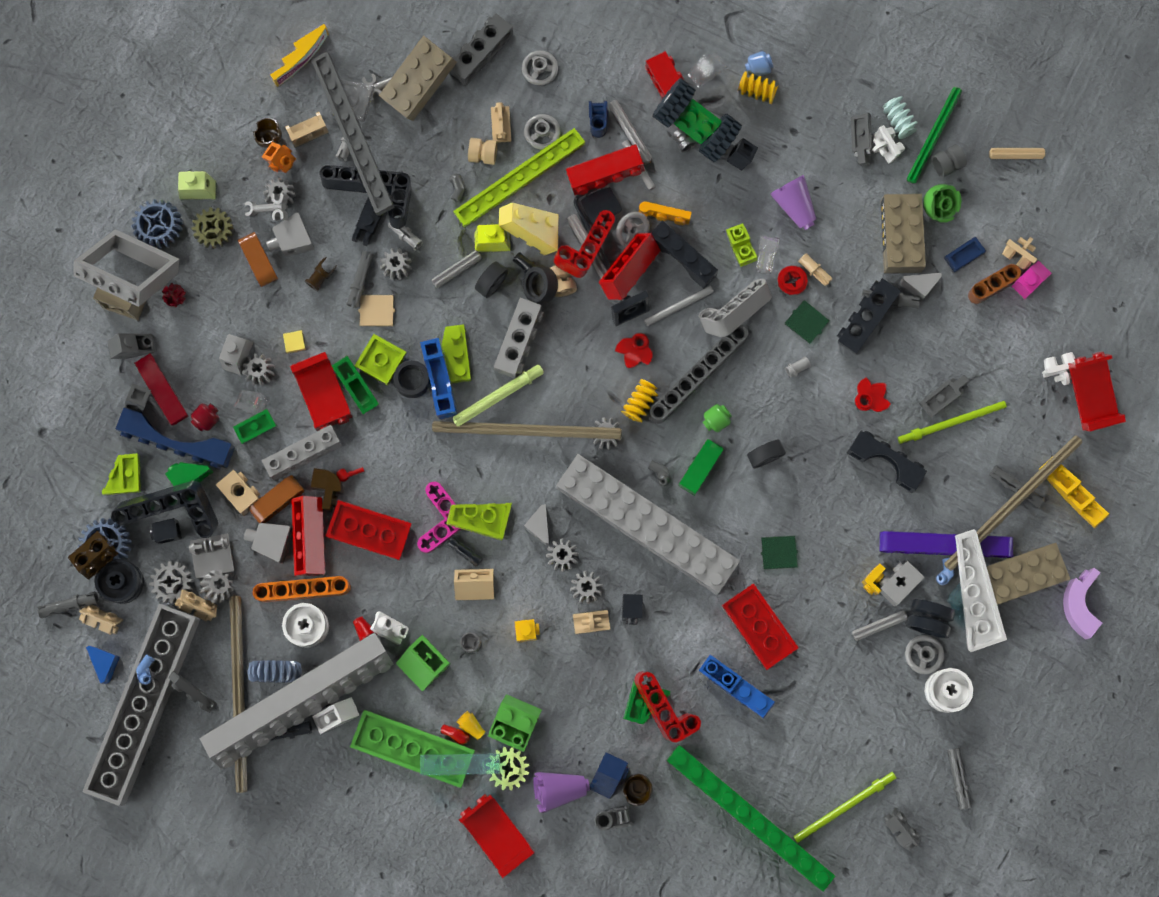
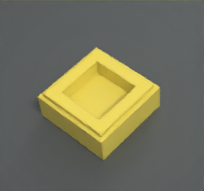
M302 330L283 334L286 353L306 350Z

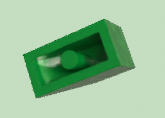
M180 462L179 464L171 465L165 475L172 485L176 486L189 481L201 482L211 475L213 470L204 465Z

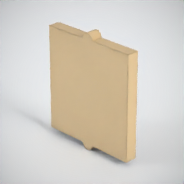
M361 295L360 309H358L360 313V326H393V313H395L394 296Z

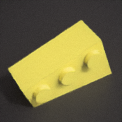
M510 203L499 208V227L516 238L520 237L530 247L534 246L540 250V253L543 255L558 251L559 214L516 203Z

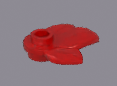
M637 333L632 338H623L615 348V352L625 354L624 362L627 368L637 366L640 361L649 365L653 357V353L648 347L649 339L643 333ZM638 340L643 341V345L638 346L636 342Z
M867 377L858 383V395L855 398V406L859 410L868 411L871 409L875 412H881L891 405L888 400L883 398L886 392L885 383H874L871 385ZM861 399H865L867 404L863 405Z

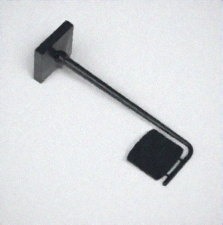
M610 187L601 188V190L596 188L589 190L586 194L577 195L573 201L588 234L591 228L577 204V200L580 197L586 196L580 202L592 224H594L599 213L603 210L611 211L614 216L622 211ZM600 248L598 254L608 271L611 264L603 249ZM646 290L632 297L627 295L623 300H620V303L611 306L612 320L615 326H619L650 311L649 296Z

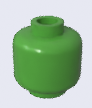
M715 404L704 413L705 421H703V424L709 431L713 429L718 433L730 425L732 415L724 405Z

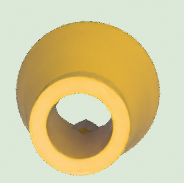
M466 711L457 720L459 728L477 740L486 732L473 713L470 714Z

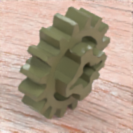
M210 207L209 212L203 209L202 215L196 214L198 220L192 221L196 226L191 227V229L195 232L193 236L195 239H198L200 245L204 243V246L208 248L211 244L213 249H216V244L222 247L223 241L229 242L227 236L233 235L230 230L234 229V226L230 224L232 220L230 217H227L225 211L221 213L219 208L214 211Z

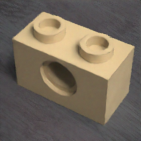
M232 470L216 486L239 513L245 516L250 512L248 510L249 507L260 499L258 497L260 493L254 486L250 488L247 485L248 479L242 472L237 473L235 470ZM244 487V494L237 496V489Z

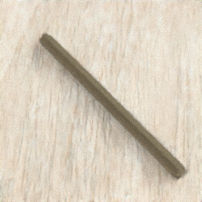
M434 421L432 424L434 432L600 439H621L622 430L620 428L471 422L457 426L454 422Z
M1074 436L977 531L980 543L1082 444V440L1078 436ZM957 551L944 563L945 567L950 571L958 565Z
M240 596L230 597L233 718L245 711ZM241 757L235 761L237 793L247 792L246 757Z

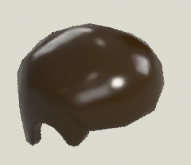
M264 118L256 123L257 129L253 131V135L259 146L268 148L272 142L276 144L280 142L282 132L276 120Z
M635 774L625 781L623 793L628 803L635 806L644 805L653 794V786L647 776Z

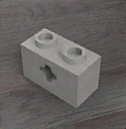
M908 561L903 564L899 562L892 569L895 573L890 578L886 576L879 583L881 585L879 588L881 590L880 593L894 607L924 578ZM901 578L903 580L902 585L897 586V580Z

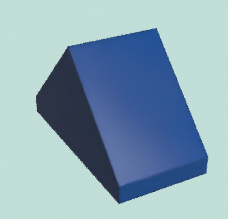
M94 646L86 647L100 683H109L120 656Z

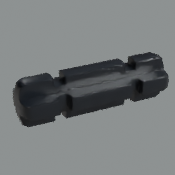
M452 537L448 542V546L453 550L456 549L455 551L466 560H470V563L474 566H478L482 558L474 554L463 543H459L458 539Z

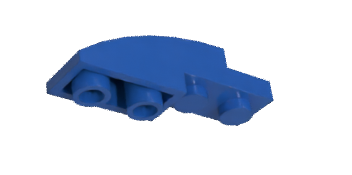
M709 655L699 669L713 683L763 719L775 704V701L749 684L712 655Z

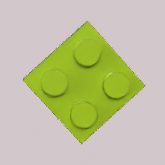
M373 334L356 362L355 368L388 386L395 370L402 363L407 352Z

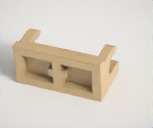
M320 112L316 113L317 116L292 127H289V125L285 126L294 147L328 133Z

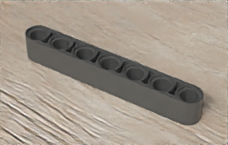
M740 325L731 334L722 337L652 406L650 411L652 422L657 424L663 423L744 344L748 336V330L745 326ZM737 331L741 332L744 337L738 339L734 336V333ZM726 344L730 347V351L725 352L720 346ZM713 357L717 360V363L711 365L707 362V359ZM697 370L702 371L704 376L697 378L694 372ZM686 383L691 389L683 391L680 385ZM675 397L677 403L670 404L667 402V398ZM655 410H661L663 411L664 415L658 418L653 414V412Z

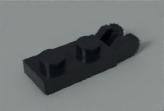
M369 197L366 200L352 236V241L357 242L361 232H367L363 239L364 246L369 245L382 217V214L378 216L375 213Z

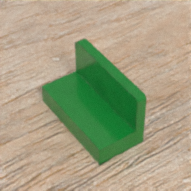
M268 409L233 426V429L241 444H245L278 427V425L274 422Z

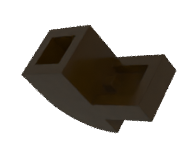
M313 469L310 487L313 490L325 492L322 509L332 512L333 507H336L338 496H335L336 493H344L343 485L339 478L331 471Z

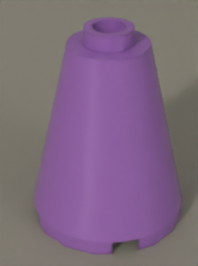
M804 175L770 193L773 199L799 228L804 227L806 230L815 225L813 221L816 220Z
M534 773L536 776L533 777L535 799L540 801V804L537 805L540 813L584 797L587 791L590 790L588 779L581 775Z

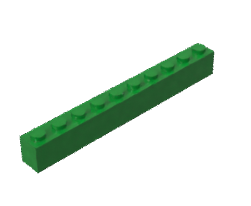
M680 745L666 759L670 765L820 891L824 892L836 877Z

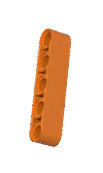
M342 576L260 583L253 588V596L261 602L343 596L349 593L351 585ZM344 581L346 584L345 588L338 591L336 589L337 583ZM325 583V591L319 593L317 591L318 584ZM302 584L306 585V592L298 594V587ZM282 586H286V594L284 596H279V588ZM262 588L267 589V595L264 598L259 597V591Z

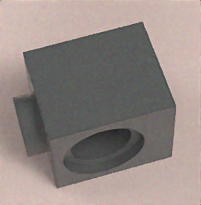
M132 383L124 408L143 414L151 390Z

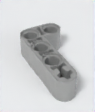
M757 279L720 310L707 308L701 311L698 316L705 332L725 337L763 307L772 298L766 280Z

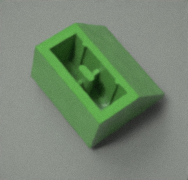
M421 635L396 662L400 669L422 692L451 665L424 635Z
M506 694L500 704L488 737L524 752L542 709Z

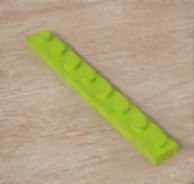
M573 128L454 210V215L464 228L584 146V139Z

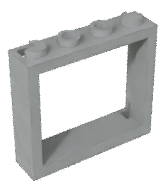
M115 229L74 260L73 276L139 307L178 275L179 258ZM114 249L158 271L141 285L136 286L93 265Z

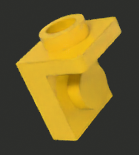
M878 564L862 581L864 584L863 588L871 595L873 593L878 595L881 592L873 583H878L884 577L882 572L886 568L881 564Z

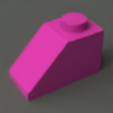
M1037 261L1012 287L1026 299L1052 273L1040 261Z

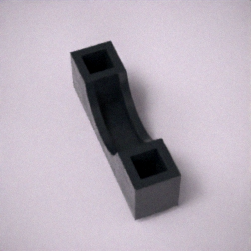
M663 220L651 232L660 251L675 258L686 269L689 276L703 289L717 276L718 269Z
M861 430L846 453L862 463L875 457L889 461L896 472V484L911 493L916 491L927 473L924 466L919 462L910 461L903 452L892 450L888 443L884 441L879 442L872 433Z

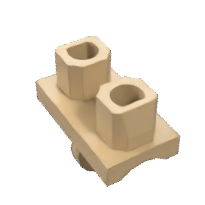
M1020 237L1017 242L1023 245L1022 248L1009 239L1002 253L1009 260L1016 252L1019 253L1022 257L1016 265L1023 270L1028 268L1031 263L1034 264L1037 258L1026 251V248L1031 252L1036 249V247L1030 244L1033 240L1031 237L1027 241Z
M608 610L573 614L575 634L610 630Z

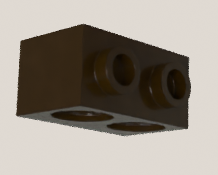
M97 531L70 554L68 559L76 570L89 580L119 553L110 541Z

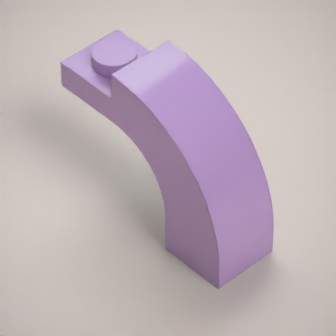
M1095 568L1084 570L1079 576L1080 580L1077 578L1070 580L1063 598L1064 612L1069 624L1084 639L1091 638L1102 624L1100 620L1089 612L1085 603V595L1088 588L1100 574Z

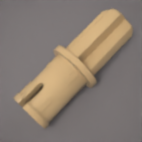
M807 253L800 258L798 262L810 272V276L813 275L824 286L831 282L832 277L820 267L821 264H817Z

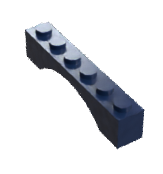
M123 408L115 428L122 437L127 439L132 437L138 438V442L149 445V443L156 444V448L167 451V449L174 450V454L185 457V455L192 456L191 460L198 463H203V461L209 462V466L216 469L228 467L235 446L231 443L216 438L194 443L171 440L159 434L142 413Z

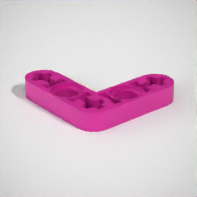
M430 482L426 486L425 491L428 498L444 517V520L418 539L417 546L423 553L434 551L461 530L452 526L454 531L451 532L445 524L450 509L443 511L440 508L441 503L449 501L451 505L456 504L438 482ZM432 486L434 488L439 487L437 491L442 497L437 503L435 502L438 499L434 493L429 494ZM441 527L447 529V535L444 538H440L436 534L437 530ZM433 533L435 539L438 540L439 542L435 544V541L433 540V541L429 544V545H430V548H429V549H427L426 547L422 548V546H423V542H422V541H423V540H426V541L431 540L432 537L429 536V535H431V534Z

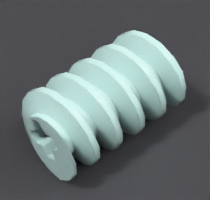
M903 96L891 99L882 107L884 108V114H888L887 119L892 120L891 126L895 127L894 131L899 133V139L906 138L916 132L917 128L915 129L914 127L918 123L917 121L911 122L914 115L907 116L910 109H903L907 103L900 104Z

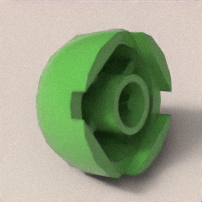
M947 184L935 185L924 196V211L928 217L935 221L949 222L955 218L953 216L961 208V194L959 191H956L954 186Z

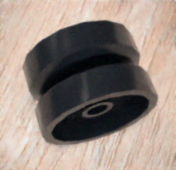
M113 559L95 575L94 583L98 594L105 600L126 604L137 599L141 594L144 578L140 569L134 564L121 559Z
M914 599L911 610L917 615L908 617L906 627L926 635L949 638L951 628L944 622L953 621L956 611L939 603Z

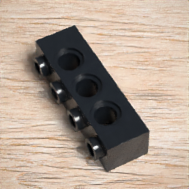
M883 278L880 282L877 280L870 288L873 292L869 297L864 296L859 304L861 309L858 313L855 311L848 319L850 322L848 327H843L837 335L839 338L837 342L855 355L901 292V290ZM876 295L882 296L884 299L883 304L876 305L873 302V297ZM870 311L873 318L866 321L862 318V313ZM854 326L860 327L862 330L861 335H852L851 328Z

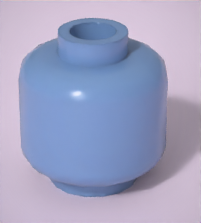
M764 51L750 55L748 63L745 64L748 75L753 73L754 78L768 75L771 73V68H774L770 54H766Z

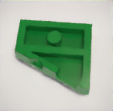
M633 681L623 719L644 724L649 719L651 713ZM662 689L665 696L668 697L671 691ZM656 692L651 695L652 703L658 701V694Z

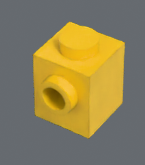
M534 619L515 621L518 643L537 640L536 635H540L539 623L535 624Z

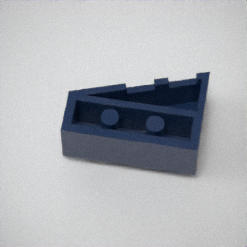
M605 752L590 784V790L610 799L620 779H625L630 769L626 767L628 762Z

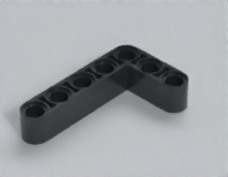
M325 165L319 171L322 186L326 189L367 193L357 168ZM379 170L383 181L387 182L385 185L395 207L388 211L390 225L395 229H401L407 222L412 192L410 176L403 172Z
M189 481L122 501L111 513L112 521L114 523L117 522L116 524L123 525L185 506L192 524L201 538L211 537L219 524L205 490L198 481Z

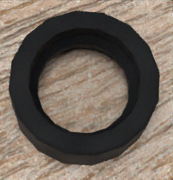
M497 261L493 262L478 279L475 290L485 298H489L504 282L508 269Z
M532 267L528 269L523 279V291L527 299L531 302L547 303L554 298L558 289V281L554 271L548 267ZM540 274L544 280V289L541 295H539L536 288V281Z
M405 361L394 372L395 387L405 397H420L426 393L430 386L427 368L419 361ZM407 369H417L422 373L423 383L418 389L408 390L403 387L401 376Z
M777 439L755 448L747 456L753 469L781 458L786 452L780 440Z

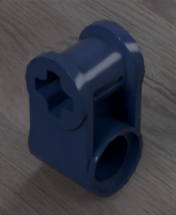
M589 101L590 132L595 138L603 137L607 131V101H604V103H592V101ZM599 124V125H602L603 127L598 129V128H595L594 126Z

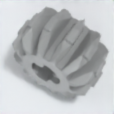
M278 178L277 182L271 179L272 185L266 184L267 190L263 191V195L266 196L265 202L274 204L272 194H277L278 192L286 193L288 199L285 205L286 209H288L287 203L293 204L292 198L296 197L295 192H293V185H289L288 180L282 182L281 178Z
M391 248V254L384 252L386 258L380 259L382 263L380 269L384 271V276L390 275L391 280H394L395 276H397L398 280H401L402 274L407 277V271L412 269L409 265L412 263V260L407 258L408 253H402L400 248L397 252ZM399 262V266L396 264L397 267H393L392 264Z
M254 354V359L247 357L248 364L243 363L242 366L246 369L242 371V374L246 375L245 379L247 382L252 381V384L255 386L259 381V384L263 386V380L270 382L271 380L268 376L275 375L271 371L275 368V365L270 364L271 358H266L264 354H261L260 357ZM257 367H259V368H261L262 370H261V372H258V371H256L255 369H256Z
M605 417L602 418V424L597 420L595 421L597 427L618 428L619 426L618 422L612 425L613 418H610L608 423H606ZM622 437L621 439L596 438L593 444L597 445L600 443L599 449L601 450L606 445L607 450H610V444L617 447L618 444L615 440L621 441Z
M560 539V545L553 541L552 543L555 548L550 546L547 548L552 553L546 554V558H553L548 562V565L556 563L554 565L555 571L561 566V572H564L565 565L571 570L570 562L577 564V560L572 557L579 556V553L573 552L577 548L576 545L569 548L570 540L567 541L566 545H563V539ZM560 551L568 554V556L564 557V560H560V557H557Z
M211 570L209 574H205L203 576L204 580L199 584L203 587L200 593H206L204 599L210 597L211 603L216 602V600L222 603L224 599H228L234 589L230 586L233 580L227 579L229 574L223 576L222 570H219L217 573Z
M583 571V578L577 573L576 577L579 581L571 580L572 584L577 585L570 587V591H577L573 598L575 599L580 595L579 603H582L583 599L586 598V603L590 604V597H592L596 602L597 597L594 594L602 595V592L597 590V588H603V584H596L600 581V577L598 576L593 580L594 572H591L590 576L587 577V572ZM589 583L592 590L584 592L581 586Z

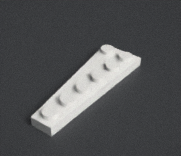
M974 529L955 535L967 647L970 652L1007 640L978 535Z

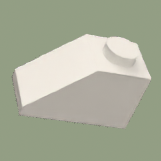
M351 697L329 706L312 717L319 733L323 734L358 717L359 713Z

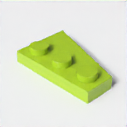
M464 324L447 326L444 330L442 347L450 382L471 381Z
M512 503L451 505L446 524L503 540Z

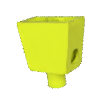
M499 224L477 226L474 234L475 250L478 252L511 251L510 233L499 227Z

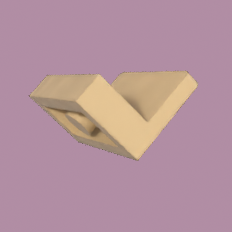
M494 569L455 570V599H494Z

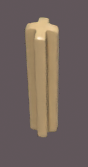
M991 148L989 157L990 159H1043L1045 157V149Z

